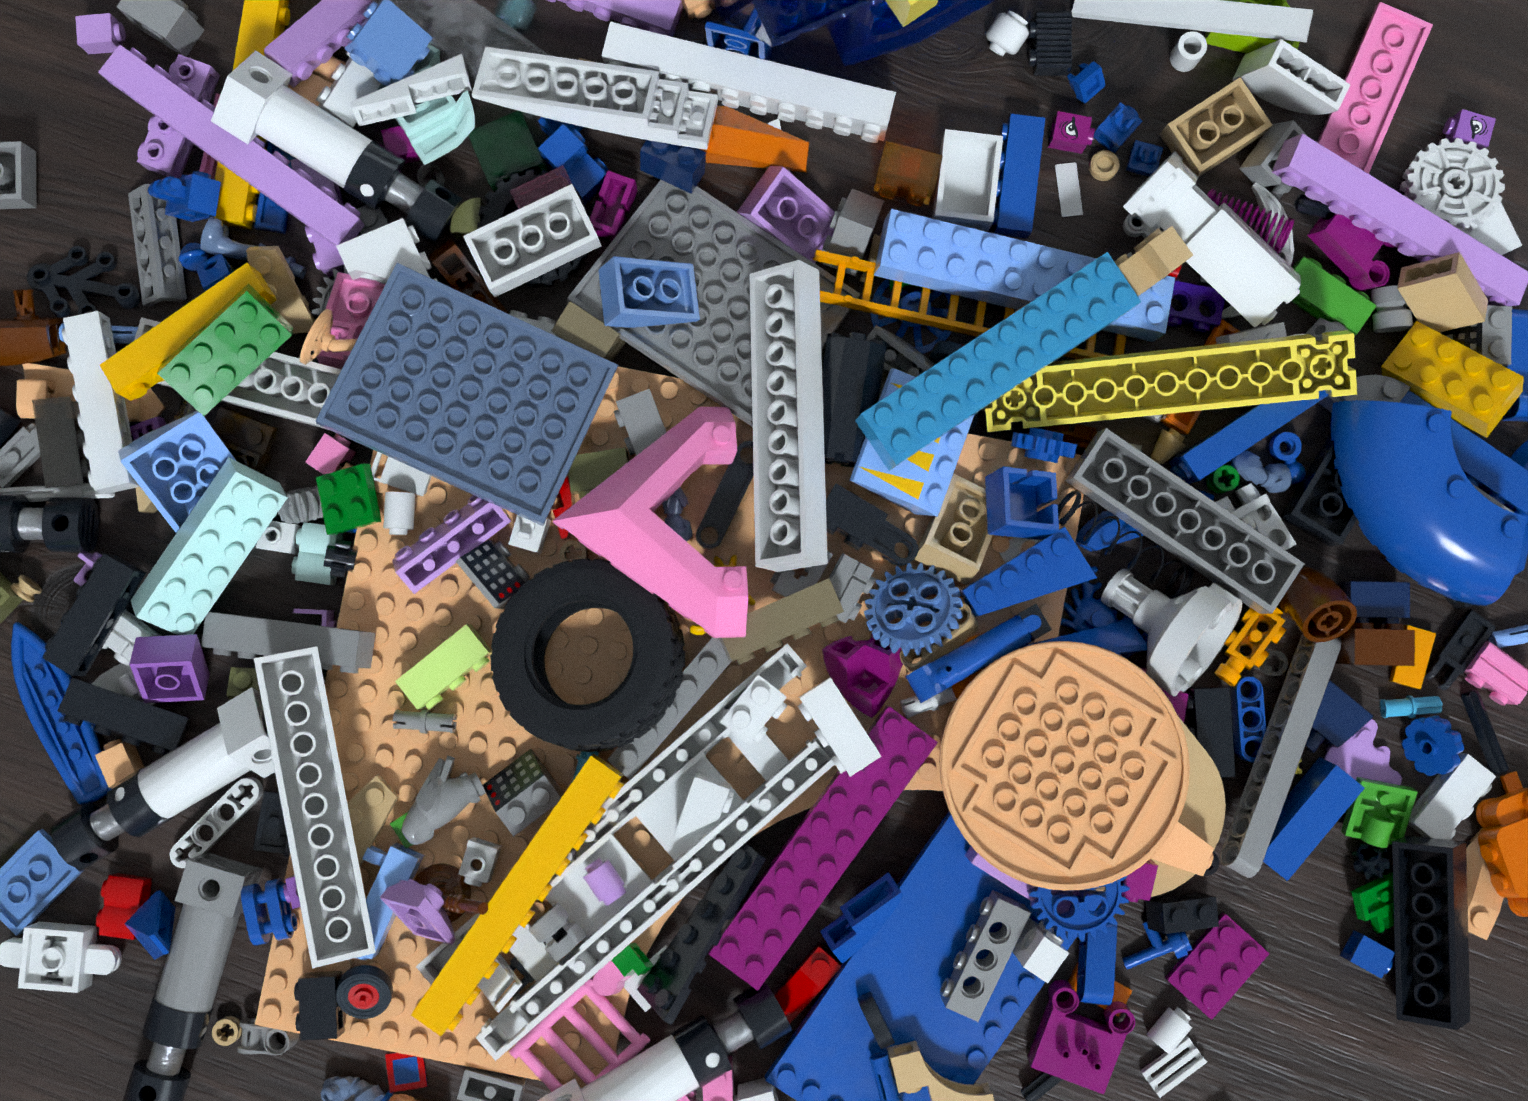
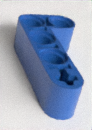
M1512 309L1511 365L1506 366V368L1524 376L1523 392L1500 421L1528 422V310Z

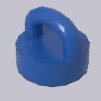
M189 243L182 248L178 259L187 270L197 273L196 267L211 258V254L201 250V244Z

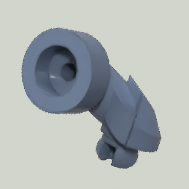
M1243 451L1232 459L1231 466L1237 470L1238 474L1246 481H1252L1255 485L1259 484V486L1264 487L1270 493L1285 492L1290 487L1291 472L1283 463L1269 464L1263 468L1259 460L1261 457L1250 451Z
M679 487L662 503L664 514H667V518H664L670 528L687 542L691 539L693 533L690 522L683 519L680 514H682L683 507L689 504L684 491Z
M351 1076L331 1077L325 1080L321 1090V1099L323 1101H344L351 1095H355L353 1101H381L385 1096L379 1085H372L364 1080H360V1077Z

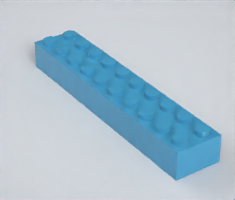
M1106 252L861 413L855 422L890 471L1141 303V300L1109 253Z

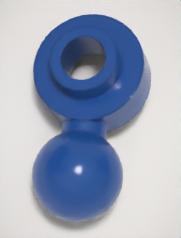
M1282 432L1276 434L1271 439L1269 451L1273 458L1278 461H1284V464L1289 468L1291 484H1299L1306 476L1305 467L1301 463L1296 462L1295 459L1301 452L1302 444L1296 434ZM1281 442L1287 445L1285 452L1280 450Z

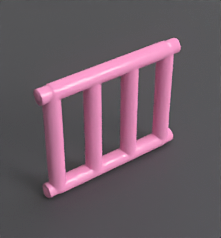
M593 976L521 1038L509 1051L515 1059L520 1057L551 1092L561 1087L562 1084L529 1050L541 1036L586 1085L635 1057L650 1042V1038L646 1034L642 1033L640 1035L605 996L599 995L595 991ZM585 995L593 1001L631 1042L619 1055L613 1051L573 1007ZM563 1015L609 1064L597 1076L590 1071L552 1030L551 1027Z

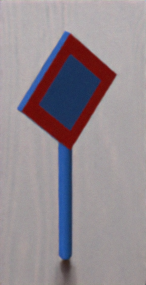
M401 1053L385 1054L389 1090L381 1101H388L394 1092L428 1086L424 1058Z

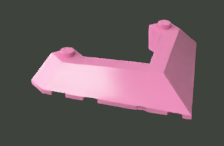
M698 407L554 519L553 523L562 530L565 529L577 537L580 543L598 556L602 555L611 562L612 566L652 594L655 593L668 602V606L688 620L690 618L703 627L704 631L713 638L746 636L748 609L746 566L715 567L654 513L702 464L733 463L737 453L735 420L730 409L727 407Z

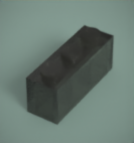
M72 395L34 398L32 403L45 488L84 484V477L88 476L89 466L87 459H81L80 448H83L85 439L83 430H77L76 419L80 413L78 402L73 401Z

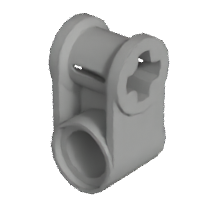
M256 1018L240 1020L239 1026L242 1027L241 1045L237 1047L238 1053L276 1056L285 1053L298 1042L299 1033L255 1025ZM277 1032L285 1036V1045L277 1040Z

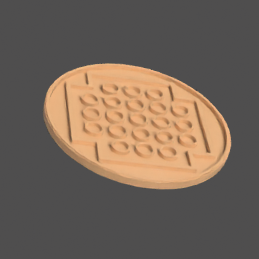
M1069 641L1044 642L1017 649L1000 657L976 675L963 690L949 714L943 732L939 761L940 779L948 810L959 831L971 847L989 864L1016 880L1032 886L1063 891L1084 890L1112 883L1129 875L1151 859L1171 835L1181 816L1188 791L1190 770L1188 747L1180 719L1171 702L1154 680L1138 666L1112 651L1095 645Z

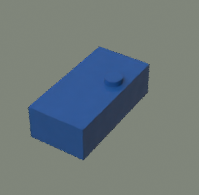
M1319 757L1287 795L1263 862L1288 881L1365 787L1336 764Z

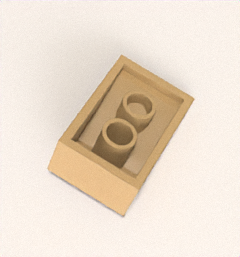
M953 473L938 517H931L919 543L918 553L914 560L928 567L934 565L936 571L944 570L947 576L967 585L979 571L993 536L988 535L986 489Z

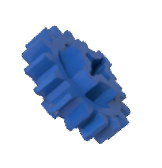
M1030 428L1029 435L1014 432L1011 442L1013 447L1026 449L1024 457L1058 463L1059 456L1074 458L1077 444L1062 441L1064 434L1037 428Z

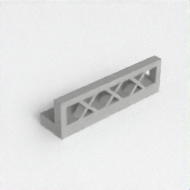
M144 184L128 193L143 306H153L161 301L182 302L187 299L183 266L178 259L181 250L177 220L175 217L165 215L167 201L151 196L148 193L150 184Z

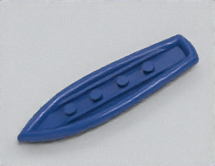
M15 622L12 629L11 661L15 683L28 718L77 803L83 805L98 801L107 795L110 787H108L95 757L96 754L102 752L96 732L92 731L93 725L82 722L81 727L63 721L65 715L57 711L72 676L43 659L47 643L21 623Z

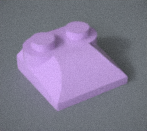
M412 879L408 881L400 880L399 883L388 887L380 896L381 900L414 935L450 945L455 942L456 939L451 922L442 907L444 904V900L441 897L443 893L432 884L421 885Z

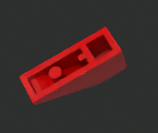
M820 941L774 994L789 1024L841 968L842 963Z

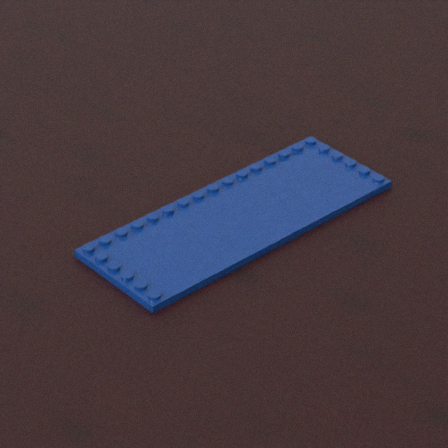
M949 811L898 883V887L904 896L895 911L874 937L841 965V968L831 979L765 1074V1081L796 1101H881L869 1057L879 1052L888 1053V1047L912 1041L917 1042L921 1055L935 1072L951 1081L974 1085L1044 985L1045 981L1025 969L1012 952L979 1022L945 1007L940 995L941 986L946 978H950L954 970V959L959 951L963 952L967 943V932L972 924L976 925L980 916V905L985 897L990 896L992 890L1025 904L1031 912L1029 918L1038 924L1041 921L1035 916L1040 908L1032 909L1029 899L978 868L967 859L965 854L971 845L959 831ZM1094 898L1090 900L1088 910L1095 911L1100 905L1101 899ZM1002 922L993 923L990 926L989 932L999 931L1002 927ZM1065 931L1060 935L1064 940L1062 945L1066 950L1069 949L1078 936L1077 933H1074L1071 941L1066 938ZM983 949L979 951L976 959L986 958L989 950ZM976 977L966 978L963 985L970 986L974 984ZM871 991L895 1041L894 1044L882 1050L857 1000V997ZM927 1086L911 1094L899 1093L897 1089L899 1101H930Z

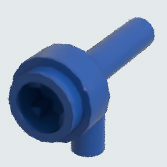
M1147 922L1142 925L1152 946L1124 957L1122 960L1128 970L1174 951L1177 959L1189 955L1188 951L1193 950L1185 931L1166 934L1168 940L1163 942L1159 932L1148 929Z

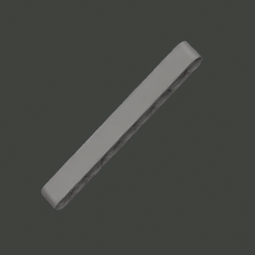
M1303 634L1300 637L1220 854V861L1224 866L1247 878L1255 876L1263 863L1341 649L1342 643L1339 637L1319 643L1309 641Z

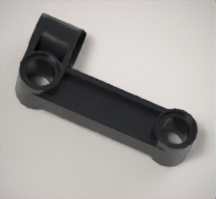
M744 441L737 447L733 463L728 465L697 529L696 541L703 549H714L722 542L754 476L753 462L745 463L740 458L741 450L744 448L753 449V441ZM710 527L716 530L718 534L717 541L713 544L704 543L701 539L703 529Z

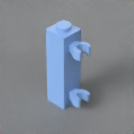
M399 843L390 846L388 853L375 846L367 848L362 859L381 867L366 898L376 953L357 957L358 959L372 960L379 954L396 917L394 912L381 900L380 896L388 887L399 883L400 880H413L424 857L423 854L410 848L406 849L404 845Z

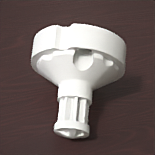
M1121 569L1113 576L1101 597L1102 603L1108 607H1115L1133 620L1134 625L1148 634L1146 674L1160 688L1172 696H1176L1180 691L1185 692L1209 667L1230 636L1242 610V600L1216 583H1213L1209 588L1207 586L1200 587L1177 598L1170 599L1160 591H1153L1134 579L1133 573L1127 571V569Z

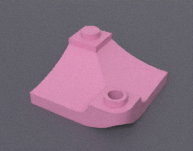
M337 273L326 309L333 312L331 334L336 337L335 340L358 339L385 284L364 278L353 280L349 274ZM322 350L316 358L319 364L342 369L351 351L325 352Z

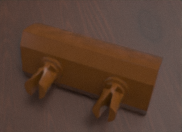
M33 289L13 290L17 316L10 319H0V366L38 362L67 353L66 343L62 342L59 338V327L61 323H64L63 318H39L35 314Z

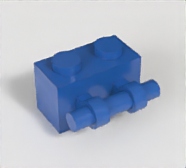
M193 171V174L181 175L180 178L169 176L162 180L153 181L148 187V193L155 198L167 201L165 215L195 222L216 216L221 182L211 179V175L208 173Z

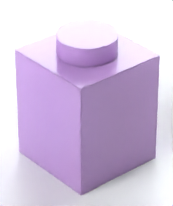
M110 13L75 16L77 45L88 54L111 53L115 51L119 44L123 46L122 41H125L126 38L125 29L122 23Z

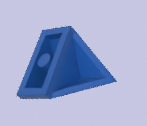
M161 890L156 891L125 923L126 927L154 960L170 953L176 910Z

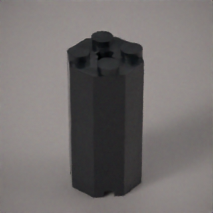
M836 333L827 334L822 367L825 464L837 463L844 467H855L866 437L855 420L861 413L878 403L887 342L880 340L867 341V335L861 333H849V338Z

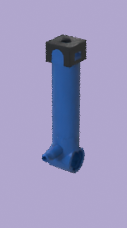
M1036 603L962 646L913 671L906 676V679L919 702L923 703L987 667L1000 657L1043 636L1052 629Z

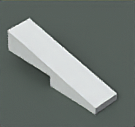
M460 54L350 103L358 125L363 126L417 113L416 103L456 95L465 91L469 92L472 89L463 55Z

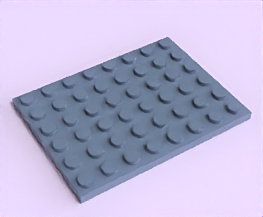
M396 263L316 419V424L543 526L618 365Z

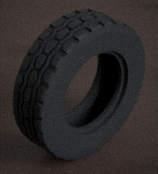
M589 558L573 559V562L567 560L553 565L552 568L540 571L531 580L528 579L517 589L518 592L515 595L513 594L504 608L506 609L500 614L495 626L497 629L493 633L491 644L492 654L490 659L491 671L494 674L492 676L496 691L500 694L499 699L505 709L510 711V716L535 737L570 750L581 752L613 750L616 746L620 748L634 742L633 739L636 737L640 738L650 731L651 726L657 725L666 714L667 708L671 707L677 696V688H680L684 674L682 667H685L683 633L679 629L680 623L674 610L668 606L669 603L655 593L652 594L612 566L610 561L594 559L591 561ZM604 608L617 612L626 622L633 641V658L627 676L613 693L600 701L584 705L566 703L555 693L546 675L545 653L552 634L566 618L581 610Z

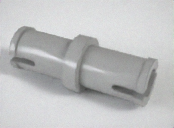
M423 709L421 712L395 710L393 721H397V723H393V728L419 730L420 733L427 734L429 731L455 733L457 722H453V720H456L457 716L456 714L431 713L427 709Z

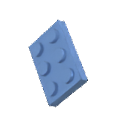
M43 829L38 830L0 868V920L16 936L22 934L24 927L31 925L84 871V869L79 870L63 860L58 854L52 838Z

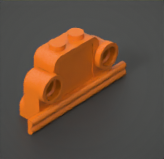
M1513 771L1500 776L1506 792L1505 795L1484 799L1477 806V820L1484 828L1478 834V843L1481 856L1486 862L1491 876V883L1496 892L1501 897L1508 899V905L1514 914L1520 917H1528V788L1522 787L1517 771Z

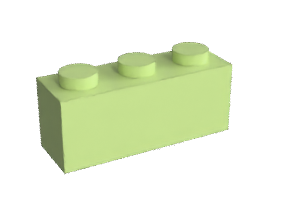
M466 624L395 682L417 710L425 707L430 710L443 700L441 694L448 688L454 691L466 681L464 676L472 669L477 672L490 662L488 656L492 654V650L471 624Z

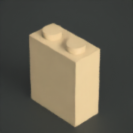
M1460 252L1401 268L1397 289L1418 322L1437 332H1445L1485 322L1488 299Z

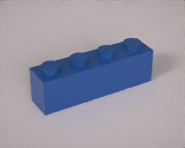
M1010 114L1007 123H1002L1000 136H1003L1004 149L1001 151L1000 179H998L996 197H998L997 208H995L992 223L994 225V234L1028 238L1032 232L1045 118Z

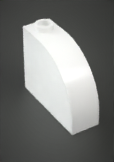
M1282 39L1245 54L1232 79L1235 81L1241 77L1250 92L1276 106L1294 112L1313 115L1329 114L1338 111L1350 87L1349 83Z

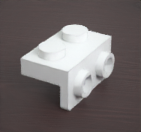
M758 674L721 719L720 723L747 745L752 740L758 743L768 731V728L764 725L771 716L777 719L787 707V704L783 702L787 696Z

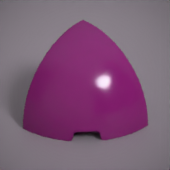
M872 634L869 640L855 641L852 636L841 638L822 649L827 672L843 697L860 712L873 718L882 708L897 682L903 665L900 660L902 648L900 647L894 654L891 651L890 644L883 648L879 641L880 639L875 640Z

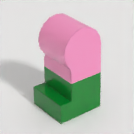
M630 943L594 975L593 987L602 996L617 994L624 988L625 981L634 973L638 976L644 975L654 965L637 943Z

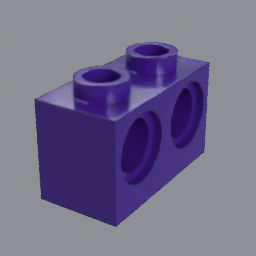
M1180 281L1174 282L1172 299L1180 301L1182 311H1176L1170 305L1167 326L1181 327L1183 324L1193 326V331L1209 333L1214 327L1220 325L1225 299L1214 288ZM1200 305H1205L1209 308L1210 317H1205L1200 313Z

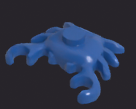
M1091 567L1094 573L1098 571L1097 567ZM1086 581L1081 583L1083 592L1081 600L1078 590L1076 588L1071 590L1075 610L1066 602H1064L1063 608L1072 620L1061 618L1060 625L1080 632L1125 620L1133 623V620L1127 615L1118 620L1116 610L1110 609L1102 603L1101 598H1093V594L1101 588L1102 583L1092 584Z

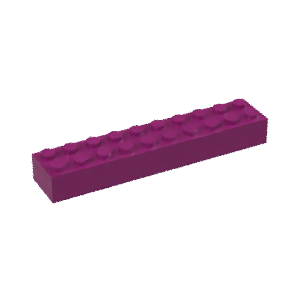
M888 705L884 707L866 732L881 757L851 777L847 771L841 774L838 770L739 906L733 918L721 931L722 938L718 945L712 944L709 949L710 956L757 991L938 743Z

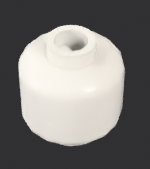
M1010 10L1007 14L999 13L986 32V37L991 42L989 49L1002 57L1005 53L1016 54L1029 35V30L1026 27L1028 22Z

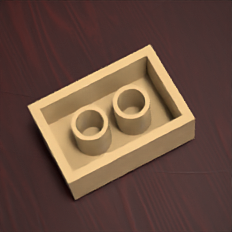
M1240 77L1168 123L1159 135L1171 153L1176 151L1183 158L1182 162L1197 177H1200L1263 136L1273 125Z

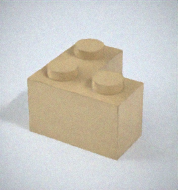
M1171 226L1163 233L1158 228L1134 247L1137 253L1130 258L1125 253L1114 262L1137 296H1139L1194 255L1173 226Z

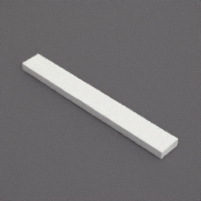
M1074 0L1072 16L1307 42L1313 10L1223 0Z

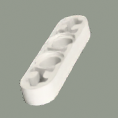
M253 777L237 781L172 847L170 851L172 863L179 868H185L188 858L184 860L180 858L182 855L180 849H186L193 843L198 845V847L193 848L189 852L188 856L190 858L207 853L263 795L262 783ZM243 785H252L254 787L251 791L253 796H246L240 802L234 799L240 797L245 792ZM225 803L232 805L235 811L233 818L230 820H225L220 815V808ZM209 825L213 829L214 834L210 841L201 839L199 835L201 826Z

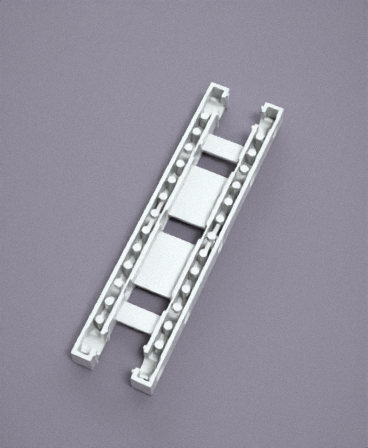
M788 643L623 785L614 800L608 798L602 805L606 809L605 813L596 825L591 822L584 833L589 836L578 851L573 848L566 858L571 862L561 876L555 874L548 884L553 886V888L546 897L552 906L559 902L569 914L568 921L570 923L576 922L587 935L564 958L556 962L545 950L547 944L545 942H538L528 929L531 927L529 923L525 928L519 925L513 935L517 940L510 951L536 982L521 995L518 993L510 1005L493 1020L489 1018L476 1036V1039L495 1061L835 765L831 759L836 755L830 745L824 748L818 737H815L812 741L807 740L806 746L788 760L766 733L758 743L752 740L747 745L720 723L721 719L758 674L778 690L792 678L802 676L801 672L807 665ZM728 736L766 781L744 800L731 786L729 791L734 793V797L728 814L722 812L720 819L681 838L674 837L695 774L699 772L727 782L705 755L723 738L725 739ZM635 816L674 860L653 880L614 836L624 824ZM598 858L602 862L607 859L610 861L625 883L623 887L627 891L608 906L603 901L599 902L583 878L587 874L585 868ZM475 914L454 932L456 940L452 945L442 943L416 966L431 985L480 914Z

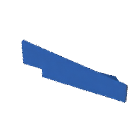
M1129 620L1021 647L1044 642L1069 641L1095 645L1120 656L1122 654H1135L1147 650L1146 642L1134 624Z

